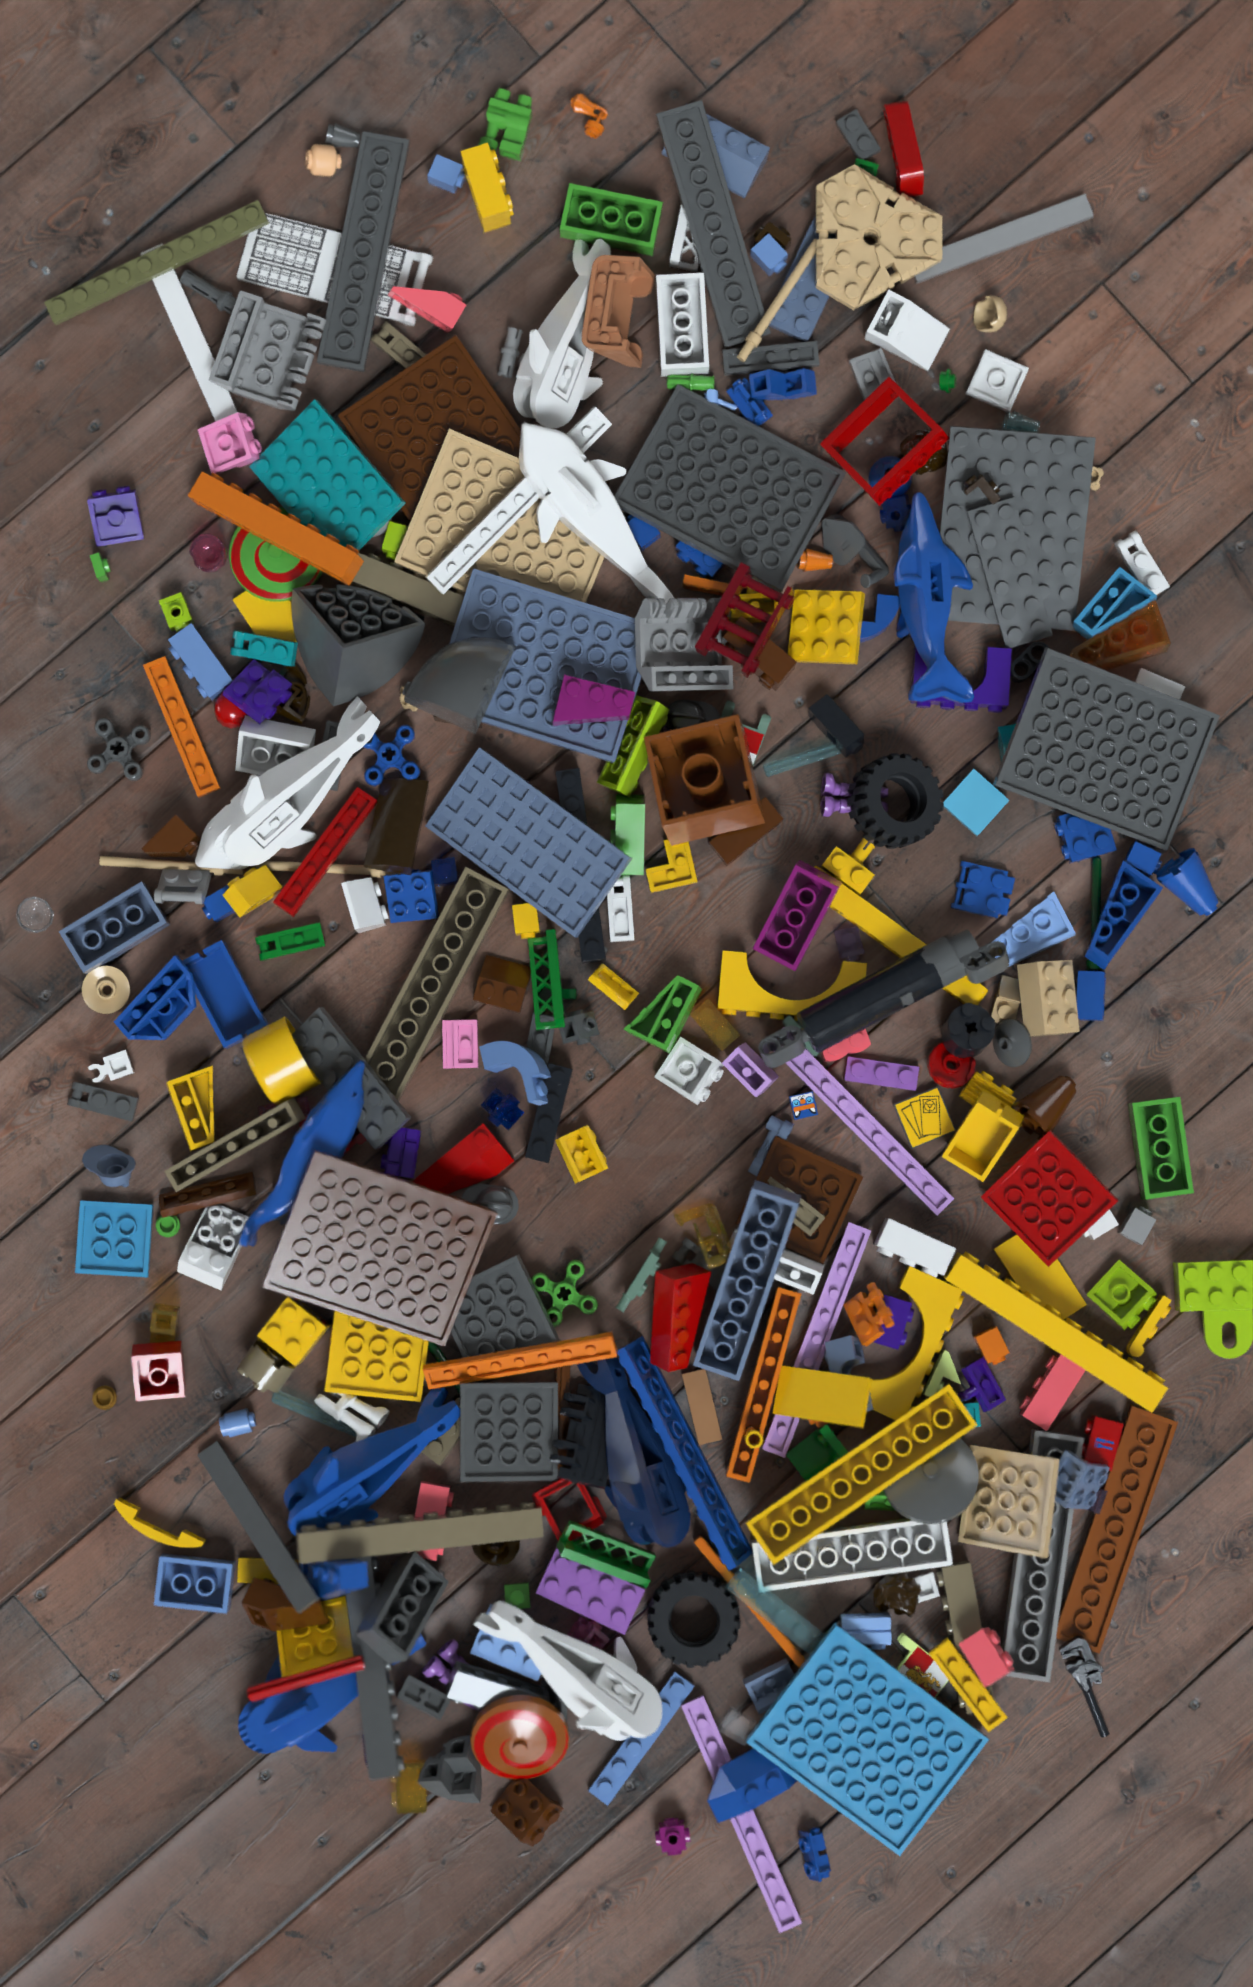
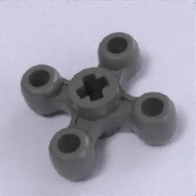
M107 718L99 719L95 723V731L106 740L107 747L103 753L94 754L88 758V769L92 773L101 774L110 763L119 762L122 764L124 775L128 780H140L143 776V768L132 759L131 752L135 746L144 745L150 741V730L146 726L138 725L132 729L129 736L119 737L114 731L115 727L111 720ZM107 724L108 729L106 731H101V727ZM144 732V737L139 739L138 733ZM121 744L124 751H120L117 755L114 748H119ZM100 761V766L94 768V763ZM137 768L136 774L131 775V769Z

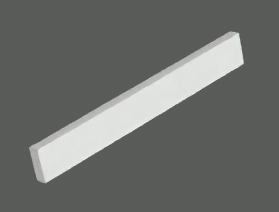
M163 244L157 245L151 249L141 252V255L146 254L162 246ZM174 269L152 279L215 421L237 413L228 390L209 381L215 360Z

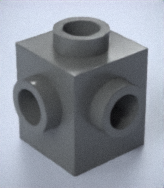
M583 1009L569 1012L570 1017L564 1018L565 1027L559 1028L563 1044L576 1041L577 1045L591 1042L590 1037L600 1035L594 1012L584 1013Z

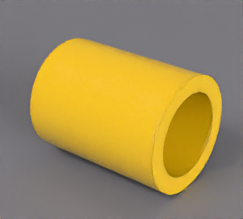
M749 1430L745 1434V1442L750 1448H758L763 1442V1437L759 1431ZM751 1434H758L759 1441L756 1444H750L748 1437Z

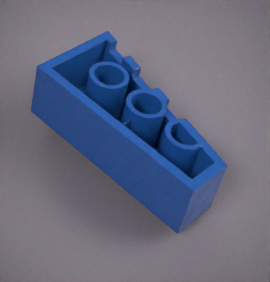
M348 1558L298 1564L320 1598V1601L329 1600L342 1594H348L352 1591L368 1587L367 1562Z

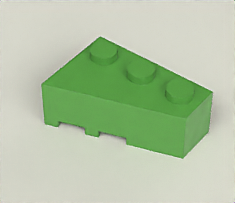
M616 794V806H611V820H616V830L611 829V843L615 844L616 847L632 858L621 875H644L645 795L631 794L630 797Z
M677 975L624 1030L670 1053L702 988Z

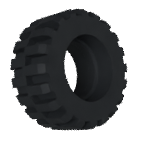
M892 753L882 756L863 766L861 771L857 772L853 777V782L855 783L849 785L848 793L851 794V797L847 798V806H851L852 810L848 812L850 819L854 818L856 822L854 827L857 831H863V838L867 841L874 840L873 844L878 847L885 846L887 849H895L918 842L931 834L935 829L934 825L938 824L941 819V815L938 813L943 811L944 803L940 802V798L944 796L943 790H939L937 785L940 782L938 777L932 776L933 770L928 765L924 767L922 765L923 761L917 757L911 760L912 756L905 753L901 755ZM886 780L899 784L909 797L910 812L905 822H899L891 818L882 806L881 788Z
M687 1570L686 1573L681 1574L679 1572L674 1574L672 1578L664 1580L661 1586L653 1593L648 1606V1630L653 1644L666 1659L669 1658L673 1663L677 1665L684 1664L689 1668H694V1666L698 1665L705 1667L708 1666V1663L713 1661L716 1663L721 1660V1656L725 1653L728 1654L732 1649L733 1643H736L741 1624L739 1606L731 1589L717 1576L709 1575L708 1572L704 1571L694 1572V1570ZM688 1596L705 1598L713 1605L716 1611V1626L713 1632L701 1641L692 1642L682 1639L675 1633L671 1625V1613L674 1606L681 1599Z

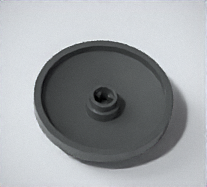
M958 1438L885 1488L883 1492L891 1506L901 1515L912 1521L924 1524L947 1522L963 1513L971 1504L976 1494L979 1481L977 1461L968 1445Z

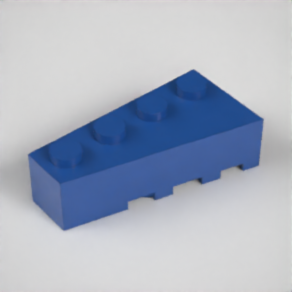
M1123 860L1114 878L1085 957L1105 970L1156 900L1163 887Z

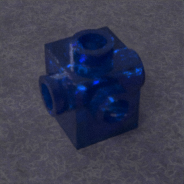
M908 494L894 496L890 499L887 498L882 503L883 509L880 510V518L882 524H886L887 529L893 528L894 532L903 531L912 505L909 503ZM895 511L900 513V517L895 514Z
M497 1087L480 1105L490 1114L488 1119L495 1126L499 1127L502 1124L508 1131L525 1113L518 1107L520 1101L511 1093L507 1096L504 1095Z

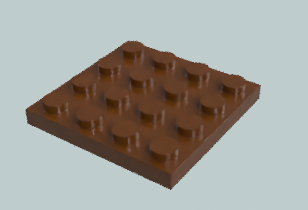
M775 1136L755 1180L769 1184L767 1180L772 1177L785 1188L788 1187L795 1194L801 1195L804 1201L825 1216L811 1236L792 1223L785 1244L786 1248L824 1264L863 1176ZM750 1190V1192H749V1194H748V1197H747V1199H746V1201H745V1203H744V1205H743V1207H742V1210H741V1212H740V1214H739V1216H738V1218H737V1220H736V1223H735V1224H737V1225H739V1226H740V1223H741V1220H742V1217H743V1214H744V1211H745V1208H746V1205H747V1202H748V1199H749L751 1190Z

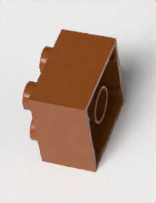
M739 714L644 737L661 823L671 846L765 823L747 736Z

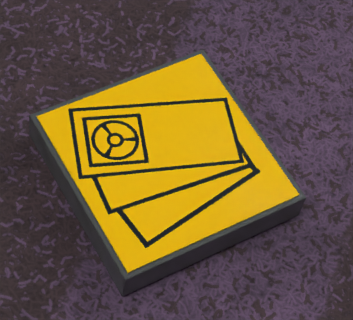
M938 1086L893 1104L911 1149L956 1131Z

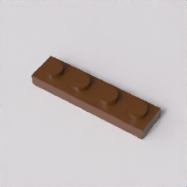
M253 1172L184 1188L178 1192L172 1191L160 1194L159 1207L161 1216L164 1218L257 1195Z

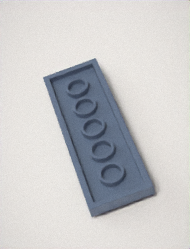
M816 215L781 288L813 239H819V233H816ZM828 234V239H836V234ZM816 254L769 324L770 327L802 342L809 341L830 297L816 289Z

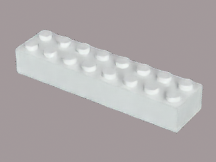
M906 1518L827 1529L774 1565L756 1539L751 1540L759 1592L953 1565L947 1522L924 1524Z

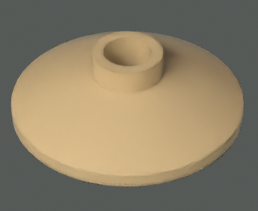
M100 966L86 975L82 984V996L85 1003L92 1010L102 1014L114 1013L127 1003L130 996V983L121 970L112 966ZM106 986H110L112 989L109 995H105L103 992Z

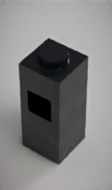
M828 694L808 708L809 718L845 758L850 754L858 753L863 748L864 733Z

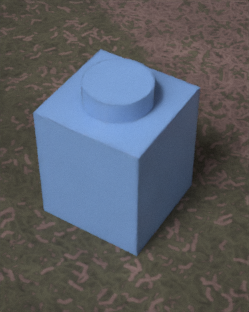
M436 154L427 177L430 184L455 194L457 188L463 186L466 174H464L462 164Z
M769 233L751 249L750 256L768 276H771L774 272L778 274L787 265V252Z

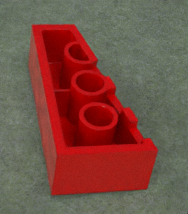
M694 1263L655 1271L651 1364L667 1372L688 1367L712 1271Z

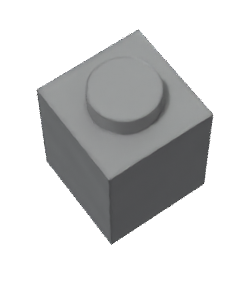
M1142 1206L1138 1209L1131 1208L1118 1233L1138 1245H1143L1156 1219L1151 1217V1211Z

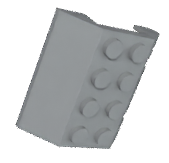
M240 290L209 381L233 394L277 409L295 411L299 401L296 398H300L302 392L293 388L292 384H305L306 377L302 375H308L314 355L311 353H315L317 350L315 345L307 343L308 339L321 338L322 333L320 331L324 330L326 320L310 313L305 317L266 304L262 297Z
M645 598L635 617L636 668L649 691L733 689V665H722V655L714 650L712 652L708 651L705 657L697 653L695 649L698 639L721 598H711L708 602L704 598H670L667 603L662 598ZM721 630L716 637L719 643H721Z

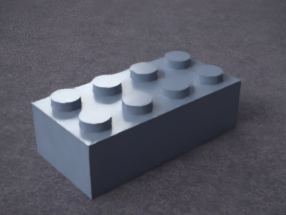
M141 881L60 930L59 933L83 973L88 974L170 926V923L158 903H155L154 897L147 885Z

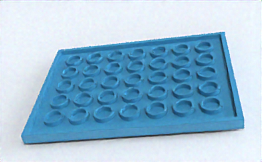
M834 1623L745 1741L900 1856L989 1739Z

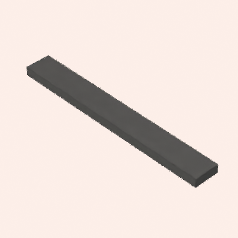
M214 1442L197 1456L295 1610L300 1614L320 1598L220 1442Z

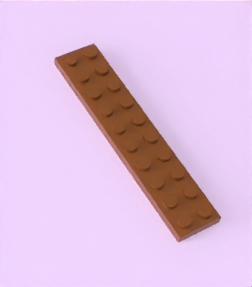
M1130 1406L1112 1471H1108V1478L1104 1483L1059 1615L1057 1639L1067 1642L1075 1636H1083L1087 1639L1091 1651L1100 1654L1178 1425L1177 1421Z

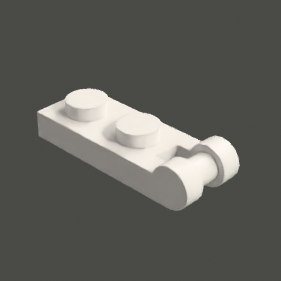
M1136 530L1129 533V537L1126 539H1120L1114 543L1133 577L1156 595L1170 587ZM1134 545L1137 551L1130 554L1128 548Z
M630 875L619 877L607 894L610 942L634 941ZM623 886L624 893H614V887Z

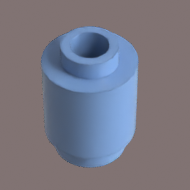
M248 1408L226 1413L224 1417H220L219 1425L223 1437L228 1435L229 1437L253 1432V1427L256 1426L254 1412H249Z

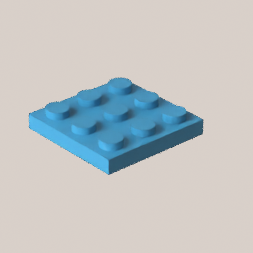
M80 1200L75 1273L149 1277L154 1205Z

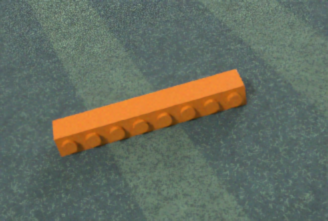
M203 471L201 472L188 494V497L195 504L350 586L364 562L358 555L359 551L349 544L346 547L340 545V541L330 534H327L326 537L319 534L320 530L309 523L307 526L300 524L301 520L290 513L287 516L281 513L282 510L271 503L268 506L261 503L263 500L253 493H250L249 496L242 493L243 489L234 483L230 485L223 483L224 479L215 473L208 475Z
M776 1287L725 1473L726 1477L748 1483L751 1481L760 1447L750 1448L745 1442V1434L749 1430L754 1429L759 1431L763 1437L801 1297L799 1292ZM751 1434L748 1437L750 1444H756L759 1441L758 1434Z

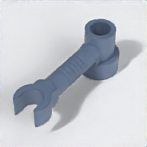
M771 1115L765 1127L769 1132L748 1172L755 1176L758 1175L775 1136L787 1140L794 1127L793 1123L787 1120L782 1121Z

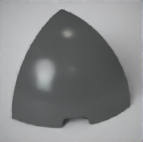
M471 1735L452 1739L443 1744L444 1749L435 1757L430 1756L420 1772L418 1783L427 1791L449 1800L480 1803L482 1792L481 1766L472 1751Z

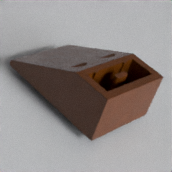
M254 1577L241 1602L253 1625L271 1631L323 1625L329 1622L320 1599L299 1614L281 1586L276 1585L274 1581L267 1578L261 1580Z

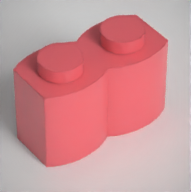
M866 1029L822 1051L823 1061L834 1062L843 1058L846 1054H856L867 1049L871 1042Z

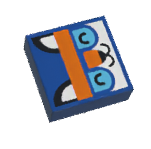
M813 1091L789 1096L794 1120L818 1115Z

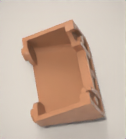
M601 255L595 259L592 265L582 330V342L590 351L625 366L638 368L642 366L643 351L639 345L627 340L633 298L649 295L652 292L655 274L640 257Z

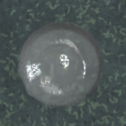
M33 896L24 899L17 906L15 916L17 923L24 931L35 934L45 931L52 924L54 911L46 900Z

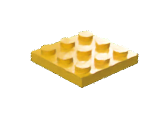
M795 590L788 655L796 662L857 665L865 593L859 591Z
M346 1596L320 1601L329 1619L328 1624L276 1631L282 1677L354 1657Z

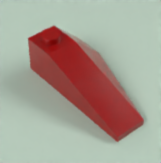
M483 1123L412 1182L449 1194L497 1176L512 1164L514 1160Z

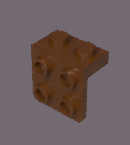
M526 1778L523 1780H513L493 1804L491 1812L520 1842L534 1846L542 1840L544 1832L548 1827L558 1820L560 1812L564 1808L557 1801L547 1798Z

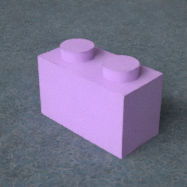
M746 1042L738 1046L722 1062L755 1097L763 1094L779 1077L770 1067L764 1064L763 1060Z

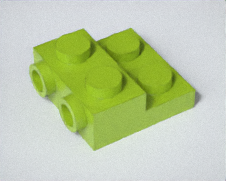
M1120 1260L1086 1294L1123 1330L1127 1327L1130 1329L1135 1327L1140 1321L1138 1315L1144 1309L1149 1311L1157 1302L1155 1290Z

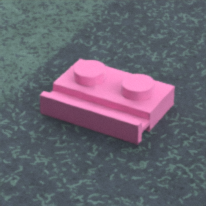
M442 1020L443 1069L479 1068L478 1020Z

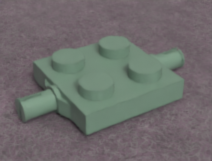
M658 1237L653 1248L649 1250L650 1254L626 1293L623 1292V1296L615 1308L624 1313L636 1295L641 1298L648 1286L645 1283L649 1274L654 1277L655 1271L661 1265L657 1261L667 1243L665 1240Z

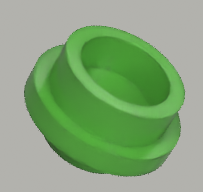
M176 1215L164 1218L159 1216L156 1221V1230L163 1237H172L180 1229V1221Z

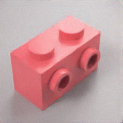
M989 1627L981 1629L959 1643L960 1648L984 1687L992 1685L1015 1670L1012 1666L1014 1664L1012 1657L1007 1651H1003L999 1645V1636L993 1629L990 1630Z

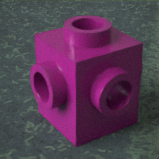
M667 1818L663 1820L664 1822H659V1831H655L656 1846H661L662 1853L667 1852L669 1856L682 1854V1850H686V1843L690 1842L689 1827L684 1828L683 1820H678V1818ZM671 1835H675L678 1838L674 1841L668 1840Z

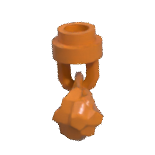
M577 93L570 101L571 107L574 112L586 114L596 119L595 121H587L585 133L589 137L597 139L604 131L600 121L607 118V111L590 101L584 94ZM595 109L601 111L598 115L593 113Z

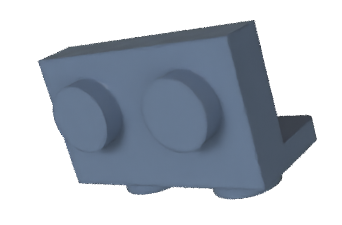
M785 1658L742 1679L759 1714L768 1711L794 1677V1673Z

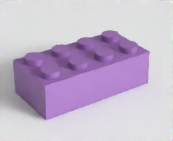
M557 1547L536 1590L537 1594L624 1635L645 1592L644 1587L561 1557Z

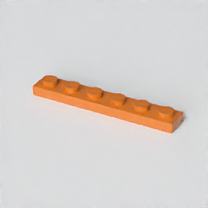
M163 656L144 664L143 667L197 797L200 798L221 789L167 658Z

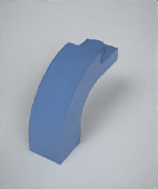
M495 1041L479 1047L485 1070L497 1073L507 1068L516 1067L522 1075L528 1102L539 1106L548 1103L546 1096L548 1090L543 1080L551 1077L546 1063L535 1051L508 1041Z

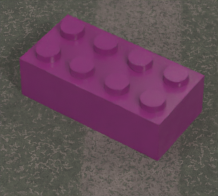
M799 860L788 878L753 949L796 971L842 882Z

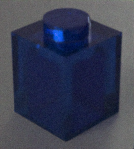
M455 857L431 860L435 887L457 884L459 878Z

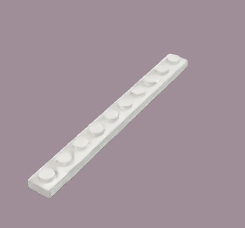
M593 407L566 435L584 453L612 424L597 407ZM525 476L425 576L441 594L444 595L539 499Z

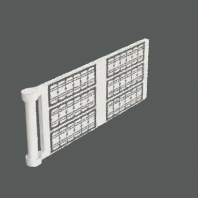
M265 213L270 224L248 234L237 279L329 303L342 233ZM389 246L376 316L395 320L410 326L415 325V312L407 308L405 314L399 313L401 303L389 297L388 293L393 286L406 287L413 260L419 262L413 288L422 289L428 265H431L433 260L431 255Z

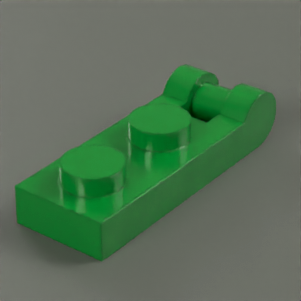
M320 922L255 937L256 945H259L261 952L259 954L260 961L326 946ZM275 941L276 950L270 951L268 943Z

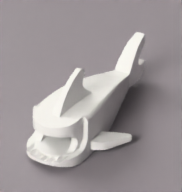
M596 239L590 252L588 244L583 240H575L573 263L579 276L555 305L539 329L530 331L529 345L526 352L520 357L513 391L515 407L522 416L536 418V422L547 428H559L567 424L573 418L580 400L587 399L603 384L601 378L588 377L594 352L586 348L582 342V330L592 265L597 257L611 255L610 246L602 239Z
M501 1601L493 1604L489 1615L481 1613L476 1617L473 1625L482 1631L500 1639L520 1642L556 1694L580 1718L576 1722L579 1728L592 1729L600 1735L604 1734L613 1740L620 1741L630 1736L645 1738L658 1729L662 1719V1702L659 1693L650 1682L637 1673L635 1660L621 1637H617L614 1640L613 1657L591 1645L537 1624L517 1607Z

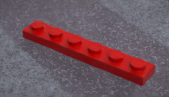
M358 787L354 790L273 901L274 905L292 917L297 914L377 804L375 798Z

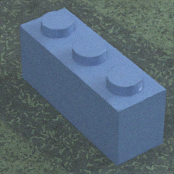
M192 623L168 639L172 645L168 649L176 660L181 657L186 664L182 667L190 679L196 678L199 683L196 688L203 698L209 696L214 701L232 683L233 680Z

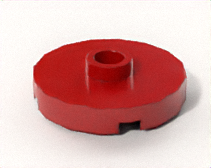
M943 1043L935 1046L928 1056L927 1068L929 1075L942 1087L951 1089L962 1087L970 1081L975 1073V1058H958L949 1053ZM947 1063H952L954 1069L948 1068Z

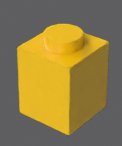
M529 903L512 905L516 936L521 935V939L535 938V933H540L537 909Z

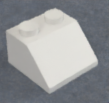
M369 877L341 883L354 929L358 933L386 926L385 919L389 917L385 905L380 906L378 896H382L378 882L374 883L373 879Z

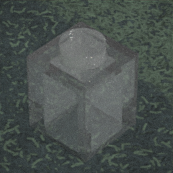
M730 1706L719 1726V1731L745 1746L747 1744L745 1739L757 1725V1722Z

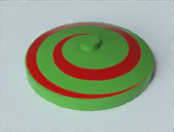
M278 507L282 510L281 513L283 515H288V512L283 507ZM237 527L232 536L229 547V561L234 577L245 591L259 599L271 602L291 601L294 588L315 585L322 574V571L240 527Z

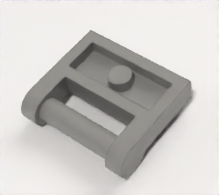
M163 869L158 887L154 892L155 903L182 901L204 904L211 880L210 870Z

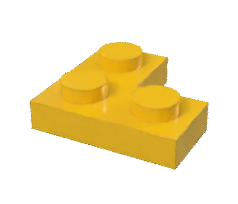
M664 840L668 864L645 869L650 893L698 883L689 842L671 846L669 840Z

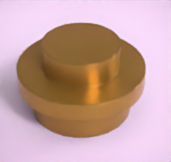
M104 1385L94 1391L92 1400L98 1409L108 1410L116 1404L117 1394L112 1387Z

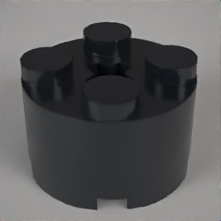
M966 1003L957 1007L945 1020L941 1028L944 1047L949 1053L958 1058L978 1056L994 1037L995 1020L984 1008L978 1005Z

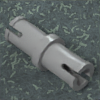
M508 327L504 348H501L500 351L502 357L497 375L512 378L515 360L520 354L518 347L523 331L520 329L517 331V328Z

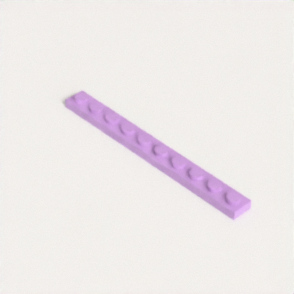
M806 1049L801 1055L785 1063L936 1216L954 1200Z
M848 1222L793 1367L819 1370L824 1357V1351L826 1350L825 1342L830 1341L871 1230ZM774 1415L762 1449L785 1458L800 1418Z
M701 1695L681 1704V1707L714 1781L719 1767L731 1761V1757L705 1697ZM752 1809L745 1814L731 1818L730 1820L779 1933L801 1924L800 1916L754 1810Z

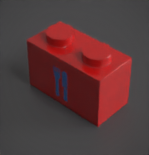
M1092 1415L1091 1420L1087 1419L1085 1423L1084 1433L1087 1436L1085 1443H1083L1081 1458L1088 1463L1107 1465L1110 1467L1109 1471H1112L1124 1424Z

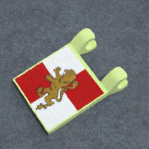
M901 1633L897 1640L909 1652L896 1669L933 1697H936L949 1681L928 1652L905 1633Z

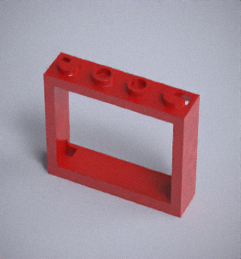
M888 377L820 445L880 506L887 498L890 499L901 485L907 483L910 476L916 470L923 467L936 451L942 449L941 446L949 440V437L903 389ZM899 397L931 431L880 481L871 487L839 453Z

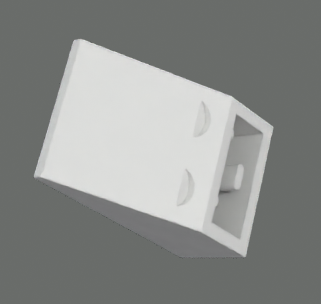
M888 290L866 332L865 339L928 371L950 329L910 300Z
M220 1204L205 1207L179 1258L177 1272L222 1290L242 1247L239 1244L244 1224L249 1217Z

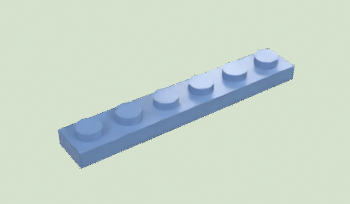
M673 1672L659 1691L662 1702V1719L658 1729L645 1738L630 1736L625 1739L588 1789L591 1794L607 1806L695 1687L694 1684L678 1672Z

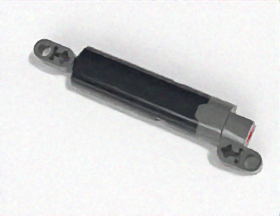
M967 929L949 939L941 937L798 1012L797 1020L801 1029L796 1026H787L760 1041L758 1049L762 1060L767 1067H778L801 1055L805 1051V1043L807 1041L813 1050L820 1053L964 976H967L971 983H982L1008 968L1010 961L1006 946L1002 942L993 941L979 948L976 940Z

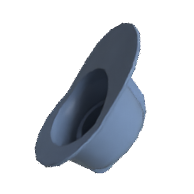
M98 1145L88 1149L82 1158L84 1166L97 1174L104 1185L108 1187L129 1186V1179L136 1165L135 1159L130 1155L109 1145Z

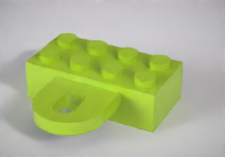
M1253 1259L1173 1262L1175 1311H1202L1204 1341L1208 1349L1215 1355L1231 1359L1246 1353L1253 1342ZM1226 1322H1231L1235 1328V1344L1231 1348L1224 1347L1222 1342V1326Z

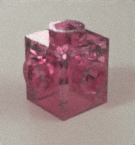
M582 1616L566 1634L599 1650H602L610 1640L601 1632L603 1627L592 1619L588 1622Z

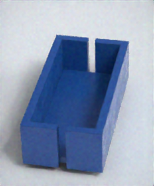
M220 940L203 949L207 957L203 958L202 954L196 953L182 962L192 972L195 994L221 1044L225 1049H229L242 1042L245 1034L250 1035L269 1024L229 948L223 940Z

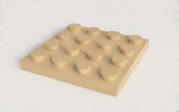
M970 1445V1449L977 1461L979 1481L971 1504L961 1514L958 1542L1048 1558L1060 1459Z

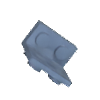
M1065 1450L1059 1461L1055 1501L1065 1508L1088 1510L1097 1499L1096 1494L1100 1486L1106 1482L1110 1467L1104 1464L1088 1463L1073 1452Z

